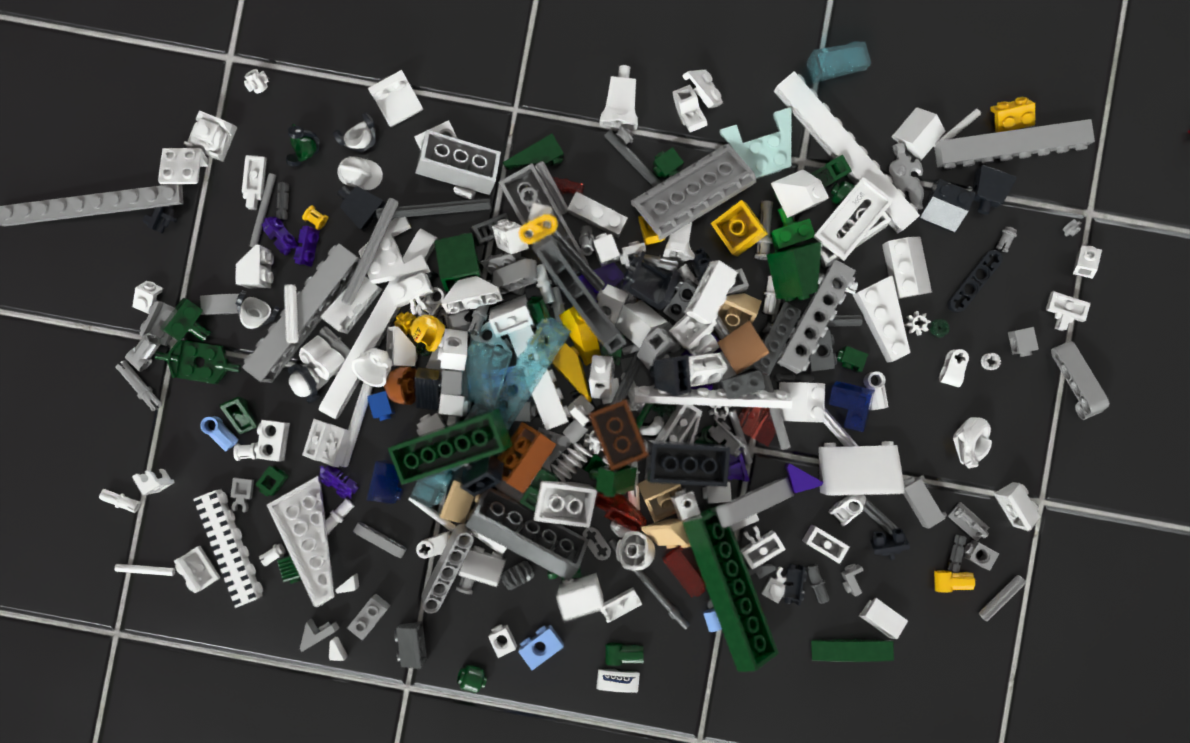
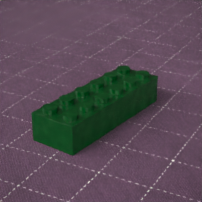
M497 408L399 442L389 447L388 451L400 482L403 485L503 452L512 446V442L500 410Z

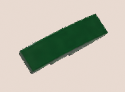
M854 638L853 640L811 641L812 661H894V640Z

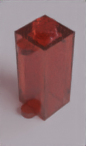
M679 545L662 557V559L691 598L693 596L698 597L705 591V582L681 552L683 548Z

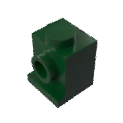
M845 346L842 347V350H838L836 357L837 362L842 363V367L853 370L854 367V372L860 373L863 371L868 354Z
M271 465L255 485L260 488L259 491L265 496H274L290 476L277 466ZM272 478L276 480L275 485L271 484Z

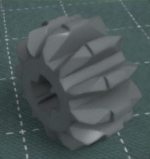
M522 561L503 572L501 578L504 586L508 590H513L532 579L535 574L528 561Z

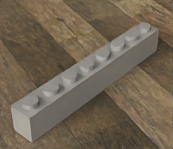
M1088 119L941 140L935 144L934 149L937 168L952 169L959 164H963V167L980 161H982V164L994 162V159L1008 161L1013 159L1014 156H1019L1022 159L1031 157V154L1038 153V156L1050 154V151L1056 150L1057 153L1067 152L1070 148H1075L1076 151L1088 148V145L1095 142L1092 120Z

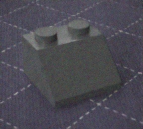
M423 621L399 624L394 631L395 642H398L399 646L396 652L397 660L401 662V667L420 669L427 661Z

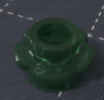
M936 319L931 323L930 331L936 337L942 338L945 334H948L949 324L944 319Z

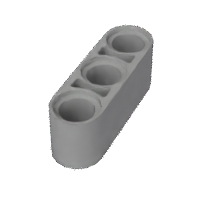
M523 259L495 270L492 273V284L499 288L501 294L537 282V262L533 259Z

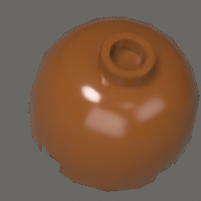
M402 366L390 371L384 388L388 397L393 402L405 405H412L416 402L415 374L417 370L415 368Z

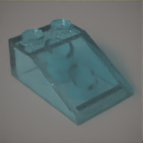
M471 341L466 358L468 401L489 408H495L513 352L495 345Z

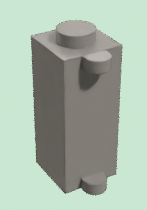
M924 475L918 478L910 477L904 481L903 494L922 526L929 529L943 521L947 514L940 511L923 483V480H925Z

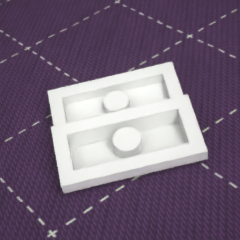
M314 419L302 455L333 467H339L350 430Z

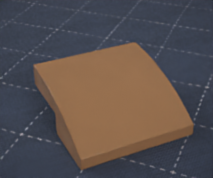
M750 321L717 342L736 374L770 353Z

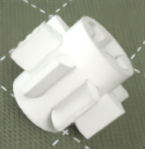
M254 69L245 75L247 80L244 81V85L249 92L254 90L258 94L267 89L268 85L266 83L269 80L264 71L259 73L257 69Z
M916 311L914 312V317L911 315L907 316L909 321L905 326L909 327V333L916 331L918 336L922 334L921 330H929L927 324L931 321L925 318L926 313L919 315V312ZM915 321L920 322V325H915Z
M709 405L712 409L708 412L710 415L715 414L714 419L716 421L718 418H722L725 421V417L729 415L728 408L732 406H723V410L717 411V407L721 408L722 406Z
M595 430L591 431L590 434L586 433L584 437L583 447H586V450L591 454H599L600 450L603 451Z

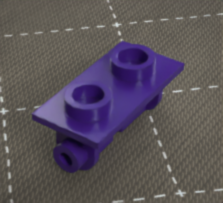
M276 217L264 219L265 222L262 224L263 231L271 240L275 237L278 238L274 245L281 254L288 255L291 252L290 249L299 247L293 235L286 230L280 219Z
M303 226L300 229L298 243H301L302 247H296L295 264L312 267L320 230L310 226Z

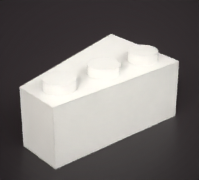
M366 276L352 305L342 302L345 289L320 316L339 332L348 334L382 291V288L372 284Z

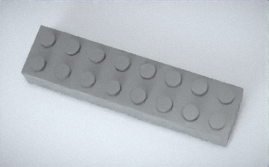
M341 244L335 245L330 249L329 256L325 262L319 263L314 276H310L305 281L303 290L297 292L298 342L288 343L286 341V316L284 309L280 314L281 318L279 321L273 323L268 329V335L259 340L254 353H250L245 358V364L242 368L260 382L272 383L321 321L322 318L320 316L349 285L360 258Z

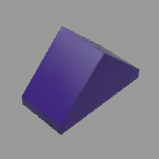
M790 463L785 464V470L793 493L822 486V481Z

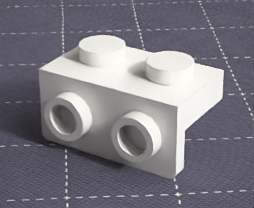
M685 314L669 332L683 348L690 350L699 345L700 339L703 336L710 334L714 330L717 322L702 324Z
M197 546L184 556L174 560L177 572L183 575L187 587L194 593L203 590L221 578L201 546Z

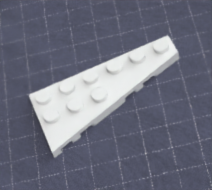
M317 476L267 504L315 607L334 597L321 479Z

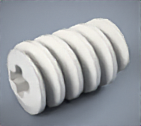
M572 442L574 449L568 447L567 451L569 454H561L564 460L556 459L558 466L551 464L553 472L563 482H566L565 477L568 479L572 478L570 472L577 473L575 466L583 467L581 461L588 462L586 455L592 457L591 453L580 443L574 444Z

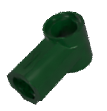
M614 642L605 644L606 665L619 666L623 663H643V645H623L622 643Z

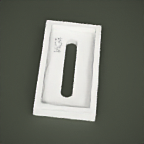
M863 177L817 231L814 238L844 261L894 200ZM866 199L870 200L871 205L847 234L841 239L837 238V232Z

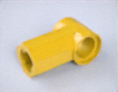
M934 571L935 591L974 590V575L972 572Z

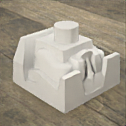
M199 111L196 117L197 122L193 126L188 141H185L184 144L188 148H201L205 155L223 162L237 127L227 121Z

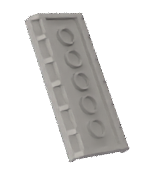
M725 144L631 200V205L635 206L661 241L755 184L756 176L729 144Z

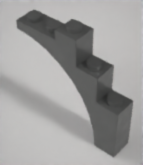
M549 235L533 245L532 248L550 276L561 288L570 303L611 355L626 344L620 332L587 291Z

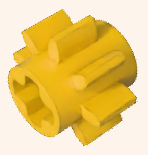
M401 312L396 316L397 320L394 324L405 335H411V326L416 316L409 312L405 314Z

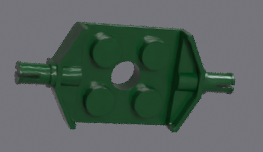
M181 340L180 342L177 341L168 353L159 351L155 353L156 355L163 356H155V359L167 361L173 378L218 384L226 372L240 373L241 369L233 368H241V365L232 364L228 361L223 346ZM199 357H203L205 360V364L201 368L196 364Z

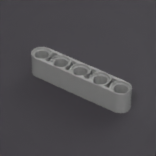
M783 477L724 503L715 509L722 527H727L794 496L788 477Z
M459 524L454 528L422 592V605L427 613L432 614L440 609L473 544L471 529L466 527V524Z

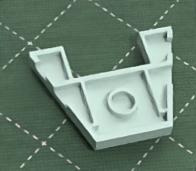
M791 107L774 112L773 114L779 132L742 143L737 125L719 131L720 135L725 138L728 144L754 172L756 179L791 167Z

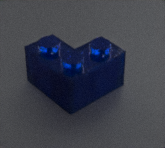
M836 381L832 387L829 405L848 409L844 428L864 432L875 390Z

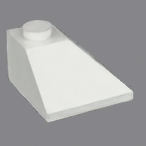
M800 170L771 183L787 218L810 209L829 198L821 180L805 170Z

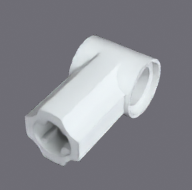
M870 372L864 377V385L867 387L871 410L889 407L884 385L885 376L880 372ZM873 375H875L878 378V383L876 386H874L871 383V377Z

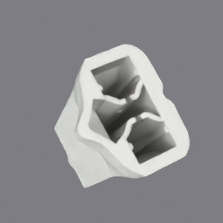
M619 66L618 77L611 76L606 107L600 117L599 126L620 129L619 127L622 126L623 128L627 127L629 130H637L638 117L635 113L636 79L629 78V66Z
M692 222L669 235L663 254L664 258L678 260L679 262L695 259V254L692 252L689 244Z

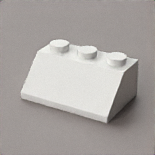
M906 237L882 244L888 275L893 276L898 299L932 293L920 237Z

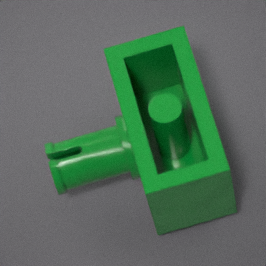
M783 208L778 209L783 226L771 232L770 237L773 239L772 244L775 252L814 239L815 233L810 219L797 223L794 222L792 216L787 218Z

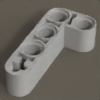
M1072 341L1052 348L1051 353L1056 364L1079 401L1075 405L1079 417L1085 420L1103 412L1109 406L1108 398L1077 346Z

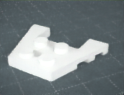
M407 217L394 218L390 222L367 271L372 284L396 280V277L401 276L411 277L415 273L430 272L422 255L405 263L394 237L411 228ZM367 244L358 251L360 257H362Z

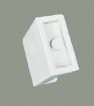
M526 294L490 308L489 322L496 338L533 324L527 305L528 299Z

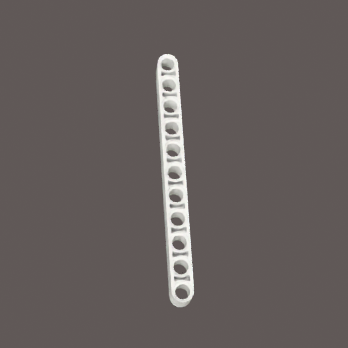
M419 229L403 256L404 262L407 263L420 255L427 262L435 247L434 241L438 240V238L423 229ZM401 276L396 277V280L389 281L320 404L319 411L335 420L339 418L360 381L352 370V361L358 358L360 353L370 349H378L387 333V327L391 326L400 310L399 307L394 306L387 288L410 277Z

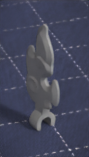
M900 142L892 146L897 159L889 165V173L893 177L894 186L903 193L908 191L911 203L921 210L923 209L924 189L920 179L911 176V172L915 171L921 176L923 174V167L918 159L911 162V156H906L904 143Z

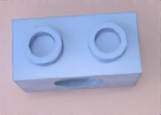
M551 625L548 627L542 626L535 632L536 636L532 639L528 637L520 643L521 647L518 652L531 670H534L564 647V642ZM543 642L546 647L543 650H538L535 647V643Z

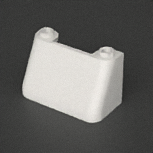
M883 441L882 445L839 447L836 446V443H824V447H819V479L823 482L822 486H820V493L825 495L904 493L898 445H894L893 441Z

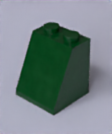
M463 233L459 236L434 241L440 280L446 294H448L458 280L474 276L483 279L472 233Z
M821 242L792 246L767 254L776 299H785V302L798 297V300L810 298V294L817 292Z

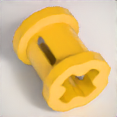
M313 205L306 209L302 217L303 220H308L314 224L317 230L322 229L329 218L327 215H322L315 210Z

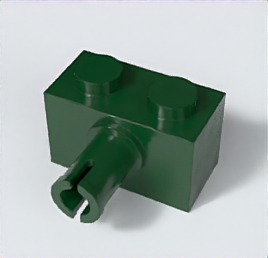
M182 298L160 327L162 331L179 342L187 332L192 333L201 341H204L207 337L200 332L207 336L210 334L209 330L196 323L203 310L185 298Z
M624 465L612 471L609 466L599 467V469L593 468L590 471L589 478L590 480L597 481L596 491L602 492L606 497H615L616 494H626V492L634 490L637 467Z

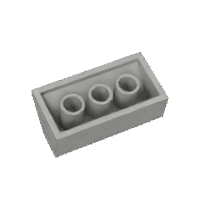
M426 130L415 173L490 195L496 182L501 152Z

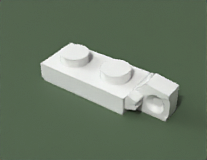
M245 156L242 193L243 198L247 199L246 207L248 209L257 210L258 200H262L266 157Z

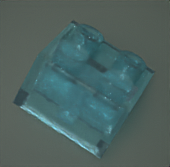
M448 469L419 479L410 498L429 507L438 505L445 496L444 488L447 485L449 486L452 481V470Z

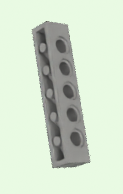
M836 259L830 264L818 286L817 292L814 293L777 361L778 364L796 374L807 369L810 363L808 358L811 353L814 354L819 347L817 342L820 337L823 338L826 334L828 321H832L836 316L837 310L835 308L838 303L841 305L844 301L846 288H850L855 281L853 275L856 270ZM832 281H837L840 288H835L832 285ZM823 297L829 298L831 305H826ZM815 313L822 317L821 322L815 320ZM805 330L812 332V339L806 337ZM796 347H801L804 350L803 356L796 353Z

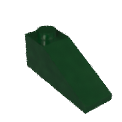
M550 134L503 162L506 170L523 169L530 164H533L535 167L541 161L545 163L546 167L556 166L563 161L564 153L553 134Z

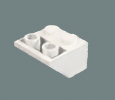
M255 245L236 264V284L246 288H271V283H273L274 279L271 272L274 256L271 250L261 245Z

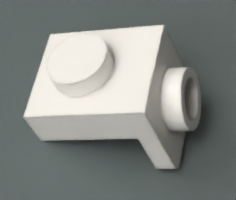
M640 241L629 243L628 247H623L622 253H620L621 265L625 264V268H629L628 257L634 254L637 255L642 250L646 252L645 243L640 244Z
M143 282L135 288L132 307L148 313L150 306L156 301L157 295L163 291V288L153 282Z

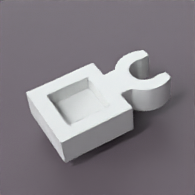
M782 567L777 568L775 579L771 576L769 577L761 591V594L776 603L780 602L785 590L784 582L786 581V576H781Z

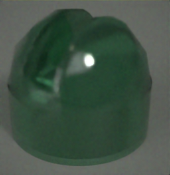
M423 342L416 344V352L419 355L427 356L431 354L432 351H428Z

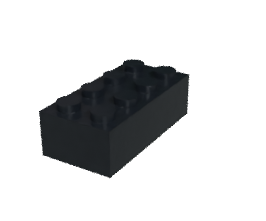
M648 440L647 453L649 456L646 458L645 480L649 483L727 487L730 447L721 444Z

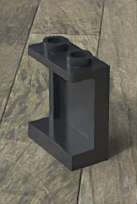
M642 250L637 255L634 254L629 261L630 267L623 276L624 283L622 288L661 310L670 304L681 273L675 269L669 274L645 260L646 252Z

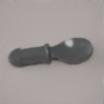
M806 371L800 372L797 375H794V373H778L774 376V380L778 383H794V381L811 383L814 380V376Z

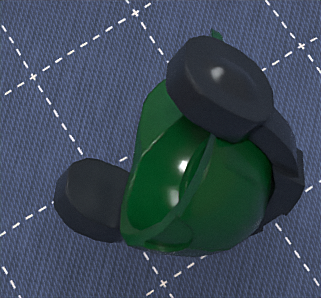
M292 124L288 128V135L291 137L290 142L295 153L286 156V163L290 166H298L302 164V161L318 153L320 141L316 133L304 130L300 126Z

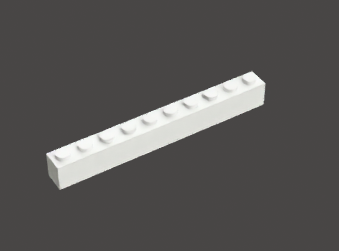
M794 71L776 86L774 90L776 95L788 108L791 107V112L833 160L841 155L845 157L852 170L847 176L855 185L865 177L894 200L885 212L891 219L890 226L897 234L920 216L917 213L918 209L916 206L905 199V194L892 184L893 181L888 175L883 174L879 164L875 160L870 159L867 150L856 143L854 135L843 128L841 120L830 113L828 105L822 103L817 98V93L812 88L809 89L800 74L797 75Z

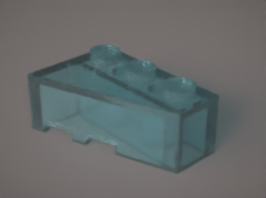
M854 41L847 45L813 50L806 63L812 84L866 70L870 66L871 60L866 43Z

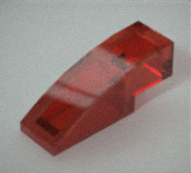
M597 491L594 505L606 511L605 518L631 531L640 532L642 530L641 527L646 525L647 520L622 494H616L615 497H606L602 492Z

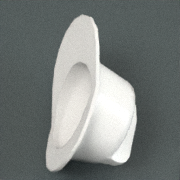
M350 156L345 158L338 167L339 179L343 184L351 187L358 186L364 190H371L379 186L382 181L383 173L380 166L371 160Z

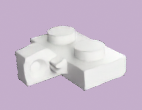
M1053 291L1050 293L1046 310L1056 313L1054 317L1057 318L1055 329L1063 331L1067 330L1068 324L1072 323L1073 320L1086 321L1090 303Z

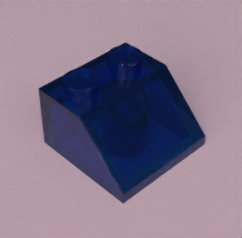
M386 460L376 461L367 496L368 501L394 504L397 500L401 499L403 489L400 488L401 482L393 462Z

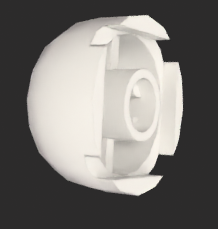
M637 531L626 532L622 540L619 539L617 543L616 558L625 569L643 570L654 560V543L644 533Z

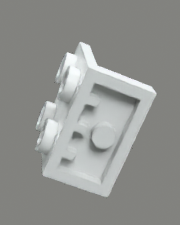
M402 70L368 88L390 127L423 110Z
M162 148L158 182L160 184H197L200 167H208L209 160L201 148Z

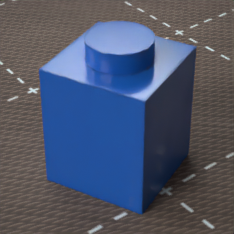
M386 391L367 396L373 419L379 418L380 421L390 419V415L395 413L392 400L388 397Z

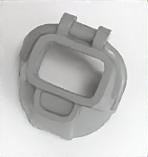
M442 309L437 317L442 323V319L445 317L448 329L468 331L471 322L464 320V316L469 313L467 309L455 314H446L445 310Z

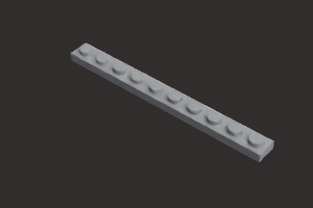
M168 184L0 206V225L12 226L183 204L182 185Z

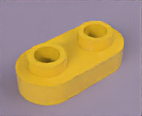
M544 214L528 222L519 230L521 241L526 244H532L552 234L557 229V220L551 214ZM546 220L551 222L550 228L544 226ZM527 230L533 231L532 237L527 236Z

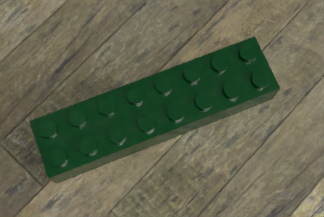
M716 507L709 508L682 523L737 671H756L779 653L731 525L722 527L715 509Z

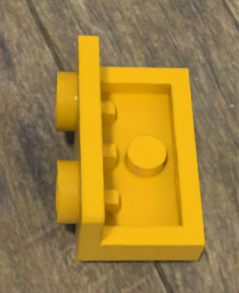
M1026 97L1016 98L1012 102H999L997 105L990 107V111L995 113V132L1011 131L1035 125V103Z

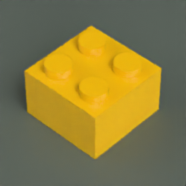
M743 200L739 201L711 223L731 254L737 257L768 235L751 208Z

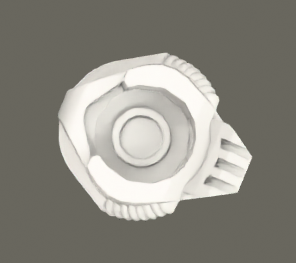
M970 417L953 436L960 462L969 469L978 467V461L988 454L992 445V441L989 439L991 427L983 418Z

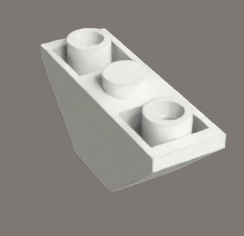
M478 276L458 280L441 302L446 314H455L462 310L495 304L503 301V298L497 286Z

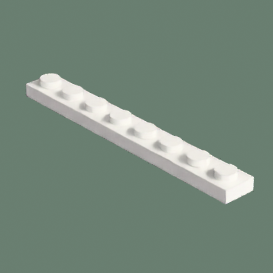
M648 386L634 387V403L792 408L790 393L785 391L767 392L761 390L733 399H727L724 389H691V393L674 396L657 388H650Z

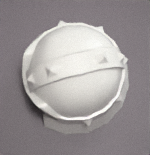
M370 349L360 353V356L351 363L352 370L356 376L366 384L374 387L385 385L392 365L387 351L380 349Z

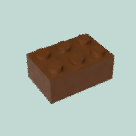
M626 399L589 414L611 471L649 456Z

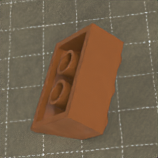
M522 422L511 437L512 446L501 452L497 459L504 463L502 480L524 493L557 444Z

